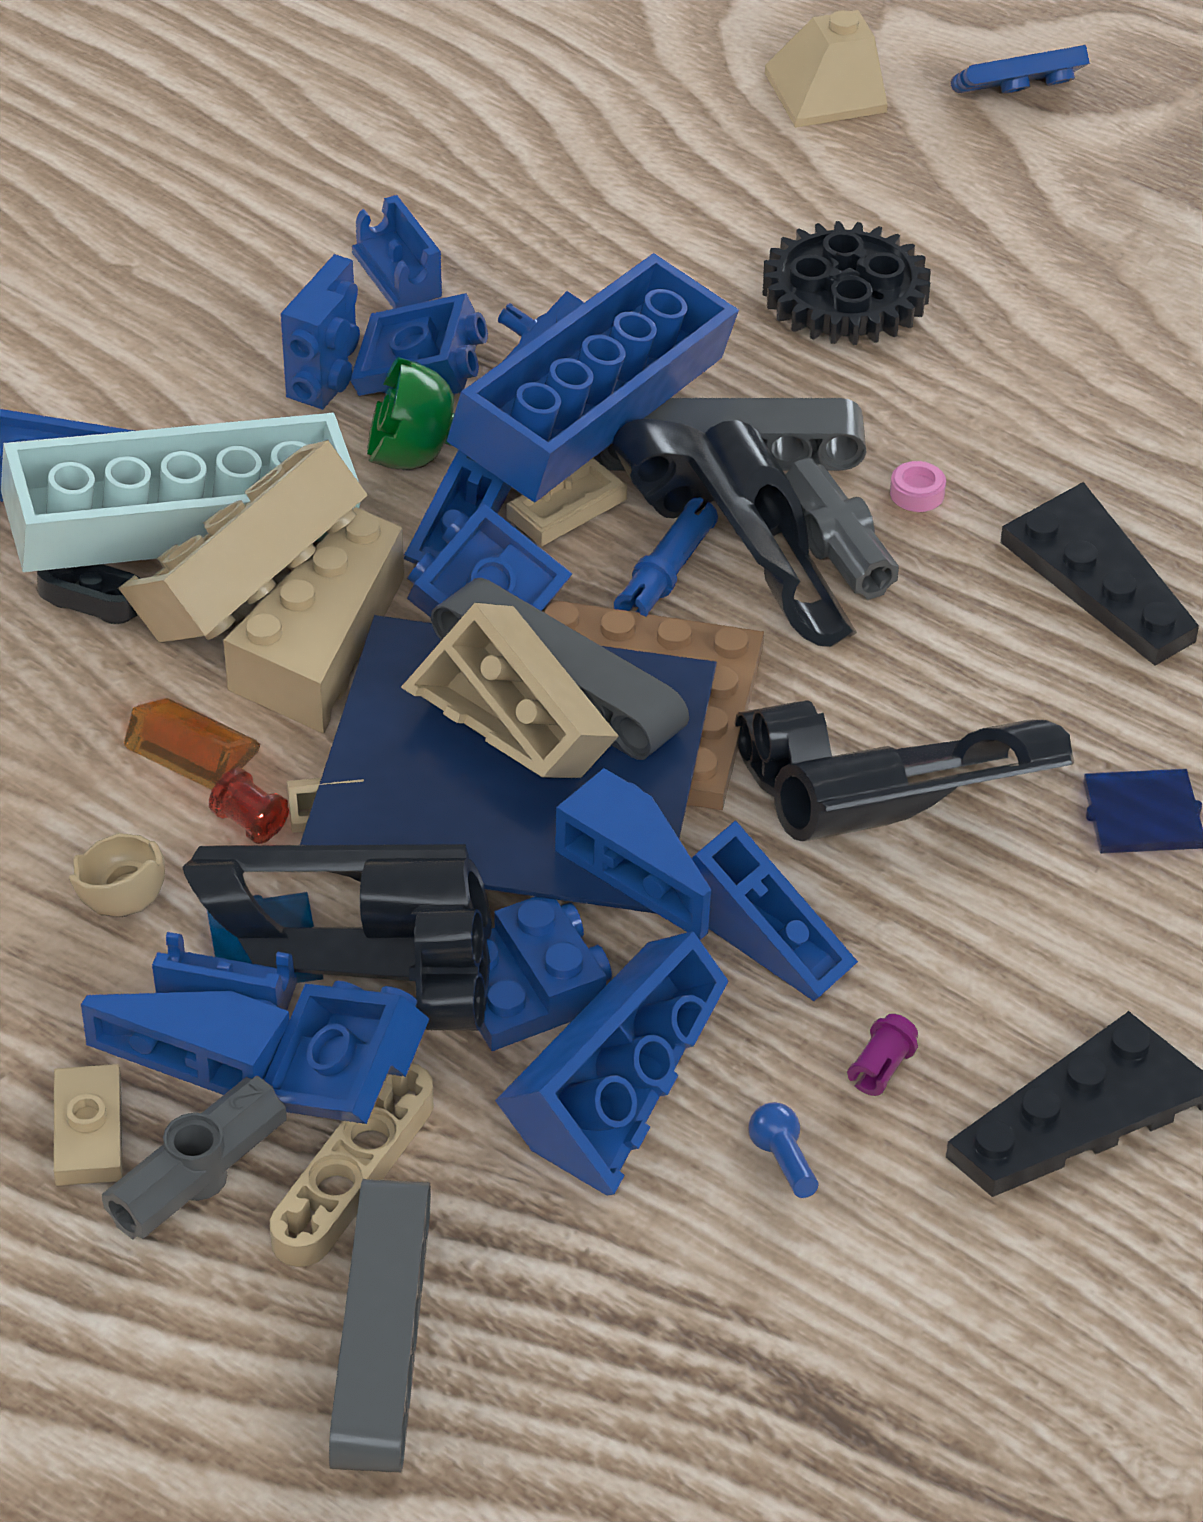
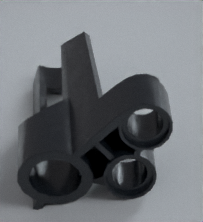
M636 419L626 423L617 431L612 444L614 452L632 483L660 515L665 518H678L685 505L693 498L704 499L697 512L703 509L708 502L711 503L715 500L756 562L764 567L765 580L790 625L804 639L818 646L831 647L847 636L851 637L857 633L809 555L807 525L800 501L783 470L755 428L748 423L737 420L723 421L710 427L704 433L681 423L657 419ZM779 533L783 534L822 598L821 600L807 603L794 599L796 587L801 581L773 536Z
M809 700L738 712L735 718V727L740 726L738 750L745 765L761 789L774 797L777 816L785 832L794 840L802 842L882 827L907 820L932 807L953 792L958 786L1074 764L1070 734L1062 726L1048 720H1024L982 728L968 733L961 740L900 749L884 746L832 756L824 713L818 714L815 706ZM1010 748L1015 752L1018 763L913 783H908L907 780L909 776L1008 758Z
M466 844L199 846L192 859L182 867L191 889L202 905L222 927L238 938L252 964L277 968L276 954L277 952L292 955L294 972L416 981V1008L430 1018L425 1030L479 1031L482 1029L490 973L487 939H490L492 934V921L482 878L475 864L469 859ZM244 872H331L361 882L360 916L362 927H283L275 922L258 904L249 891L243 874Z

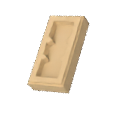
M592 458L535 503L524 495L506 503L507 519L542 547L627 500V485Z
M119 1064L54 1069L53 1172L56 1186L115 1182L122 1178V1112Z

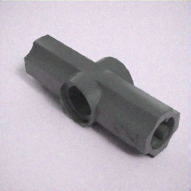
M812 458L794 462L791 469L785 475L800 501L807 525L808 544L811 553L820 560L829 557L855 594L864 595L866 600L884 595L891 584L898 581L899 565L875 535L873 518L865 501L861 497L848 499L823 464H816Z
M256 1075L253 1079L245 1077L204 1112L183 1114L172 1120L165 1128L163 1135L164 1144L102 1193L104 1209L110 1214L117 1228L132 1240L136 1237L144 1239L188 1201L209 1199L218 1194L226 1184L227 1169L287 1120L286 1106L279 1100L273 1087Z

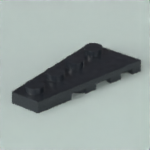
M1084 482L1002 526L1000 540L1002 545L1154 666L1196 642L1199 629L1197 622Z
M1128 1011L951 1138L947 1144L946 1158L991 1197L997 1196L1064 1168L1066 1159L1088 1150L1098 1154L1118 1145L1119 1137L1145 1126L1151 1132L1173 1123L1175 1114L1193 1106H1197L1202 1111L1203 1070Z

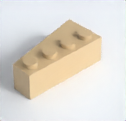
M329 440L301 447L245 490V494L250 499V502L246 505L242 500H239L211 516L204 522V528L208 532L207 535L204 537L201 535L194 536L180 546L175 544L157 558L164 568L155 575L141 579L133 576L118 588L158 642L203 636L210 640L220 635L234 623L235 618L232 613L245 601L248 604H252L267 595L276 586L275 581L272 579L286 566L288 569H292L302 564L315 553L316 548L313 542L325 532L333 534L339 531L355 518L356 513L353 511V508L368 495Z
M357 507L353 509L356 516L349 524L333 534H328L315 547V553L302 564L295 567L223 640L227 687L229 691L323 734L331 720L330 711L337 699H342L349 686V674L356 661L360 660L374 615L385 616L404 579L403 528Z

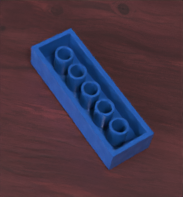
M653 253L461 391L447 442L535 503L612 444L614 436L622 426L636 419H644L722 359L739 309Z

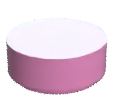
M923 461L904 463L898 466L892 473L890 485L891 499L896 505L908 511L925 512L933 510L944 500L946 477L933 464Z

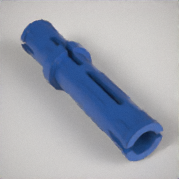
M693 498L688 501L682 513L653 552L640 558L632 572V580L614 600V609L631 611L633 607H638L635 612L647 617L659 598H664L671 593L676 586L677 574L709 530L718 521L717 510L710 502L706 504L699 515H696L695 513L702 505L704 499Z

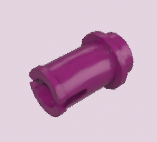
M888 1014L885 1018H879L874 1021L870 1029L871 1039L847 1071L850 1081H855L859 1074L864 1072L854 1086L865 1094L871 1096L881 1095L902 1060L912 1057L918 1048L917 1028L909 1019L899 1014Z

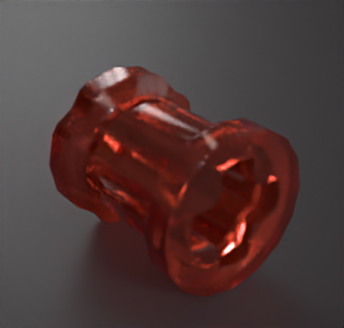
M240 767L226 772L217 781L209 797L208 807L210 811L219 818H230L246 830L247 838L256 844L266 843L274 835L278 834L289 815L288 800L278 793L268 794L253 783L252 775Z

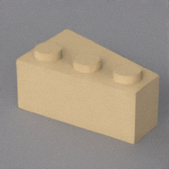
M474 603L401 686V688L412 695L421 696L444 710L443 714L456 723H464L486 737V742L541 777L581 778L619 737L514 606Z

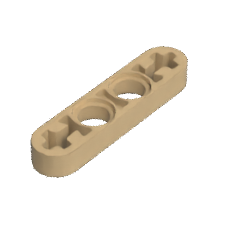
M411 1063L406 1077L387 1074L367 1124L349 1121L341 1122L272 1213L270 1218L271 1247L277 1259L290 1266L305 1267L319 1262L328 1254L357 1215L362 1179L383 1180L430 1117L434 1108L433 1081L426 1069L418 1064ZM408 1090L416 1092V1096L413 1094L406 1093L408 1092ZM393 1094L403 1096L395 1106V1116L391 1114L394 1108ZM372 1130L381 1132L388 1138L385 1144L375 1149H364L353 1142L358 1134ZM331 1176L346 1177L354 1184L348 1192L341 1195L325 1194L318 1188L324 1179ZM310 1209L315 1212L312 1216V1219L310 1215ZM311 1220L312 1234L301 1232ZM288 1231L300 1234L296 1238L289 1237Z

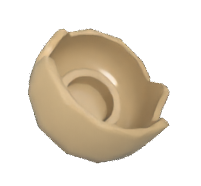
M117 833L97 841L84 854L75 855L73 859L74 874L69 876V880L80 900L99 915L125 917L142 912L154 902L165 879V860L155 841H150L141 835Z

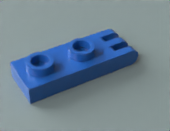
M1086 45L974 64L954 75L951 79V87L957 93H965L1001 86L1002 93L1005 94L1030 88L1031 80L1045 78L1047 86L1069 82L1075 79L1074 72L1090 64Z

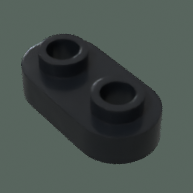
M104 564L37 571V592L39 596L56 607L79 611L98 617L110 624L126 623L138 616L118 589L133 576H137L133 573Z

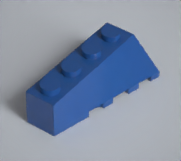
M694 931L648 942L495 1100L532 1152L606 1196L614 1195L625 1176L620 1171L631 1150L640 1148L650 1129L646 1122L660 1096L669 1094L678 1077L674 1070L686 1048L694 1047L728 984V979Z

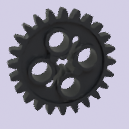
M836 221L834 230L828 231L824 226L817 223L815 224L814 234H809L799 228L796 230V240L782 237L780 248L770 249L769 260L764 261L762 295L767 297L768 309H777L776 320L780 322L792 319L791 331L793 332L802 330L805 327L810 328V339L812 340L825 333L829 334L831 344H836L841 336H848L852 345H857L859 336L863 335L877 343L879 342V332L883 331L892 337L898 336L899 325L912 328L914 317H923L924 306L929 304L931 270L925 268L926 257L924 255H915V245L913 243L900 246L901 235L894 234L887 238L881 237L882 227L880 226L868 233L863 231L861 222H857L852 230H845L843 224L840 221Z

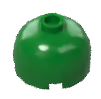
M397 357L392 363L383 385L393 387V389H388L383 402L377 401L369 431L367 454L372 455L369 459L371 463L394 469L411 470L424 467L439 455L444 444L452 446L447 442V438L455 414L453 413L454 395L449 384L436 371L420 363Z

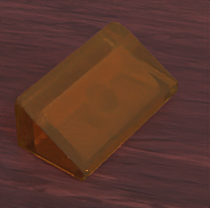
M169 698L133 707L124 739V746L127 749L211 790H219L224 787L258 753L260 743L257 740Z

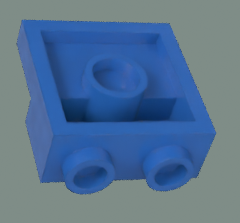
M334 254L280 313L286 397L322 410L338 392L341 393L347 388L352 375V364L348 362V356L355 351L360 338V329L356 325L355 314L358 287L354 284L353 260Z
M467 293L371 313L350 381L358 396L376 392L386 393L389 388L393 389V387L383 385L392 363L397 357L433 369L449 384L453 395L461 393L465 389L467 379L478 375L479 365L475 350L477 345L487 342L488 329L486 321L480 312H475Z
M483 502L471 517L462 512L453 521L442 536V539L448 544L436 558L428 552L417 563L407 578L414 584L407 599L431 618L432 610L473 579L482 577L543 611L568 582L572 573Z
M535 896L494 911L495 928H492L490 939H487L490 956L487 1003L484 1023L479 1032L490 1050L495 1051L567 1024L606 986V982L611 980L612 971L606 953L600 945L587 947L582 939L584 935L582 920L572 903L569 902L560 906L556 899Z
M335 981L332 987L305 984L264 1081L273 1087L275 1094L286 1106V1112L367 1124L387 1074L406 1077L430 1018L416 1008L417 1000L415 997L395 987L383 986L380 992L363 990L345 981Z

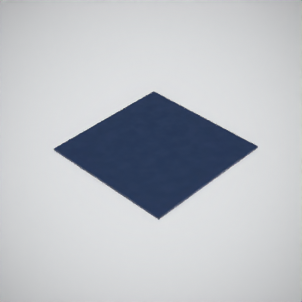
M374 615L320 781L322 785L318 787L300 845L466 844L469 859L477 867L484 887L487 890L657 914L555 851L556 807L605 768L623 780L637 785L642 791L652 796L680 840L717 662L602 646L678 692L688 708V724L645 759L637 760L610 745L581 778L541 777L485 741L486 737L466 724L456 723L443 714L444 710L425 698L414 696L401 688L441 640L436 635L432 623ZM361 779H364V782L324 784V783H333V782H343V781H352V780H361Z

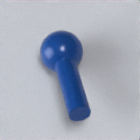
M777 1102L766 1103L757 1108L748 1124L750 1139L760 1149L773 1153L797 1197H810L817 1191L819 1183L797 1144L800 1135V1123L796 1113L787 1105Z

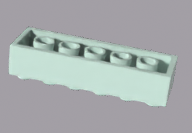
M323 413L3 443L1 494L22 571L32 572L157 559L175 544L180 546L194 536L201 535L204 537L207 535L208 532L204 528V522L219 510L239 500H242L245 505L250 502V499L245 494V490L305 445L329 440L358 481L335 414ZM325 532L315 542L322 541L328 533Z

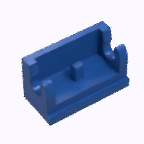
M398 195L384 198L382 207L384 217L377 226H369L371 222L370 216L365 209H362L356 218L357 244L352 245V254L392 308L418 304L442 297L441 251Z
M167 932L166 945L168 946V954L157 952L152 964L156 993L234 991L253 999L270 1001L277 1007L288 1010L297 985V974H294L293 957L291 954L277 952V968L185 952L182 934Z

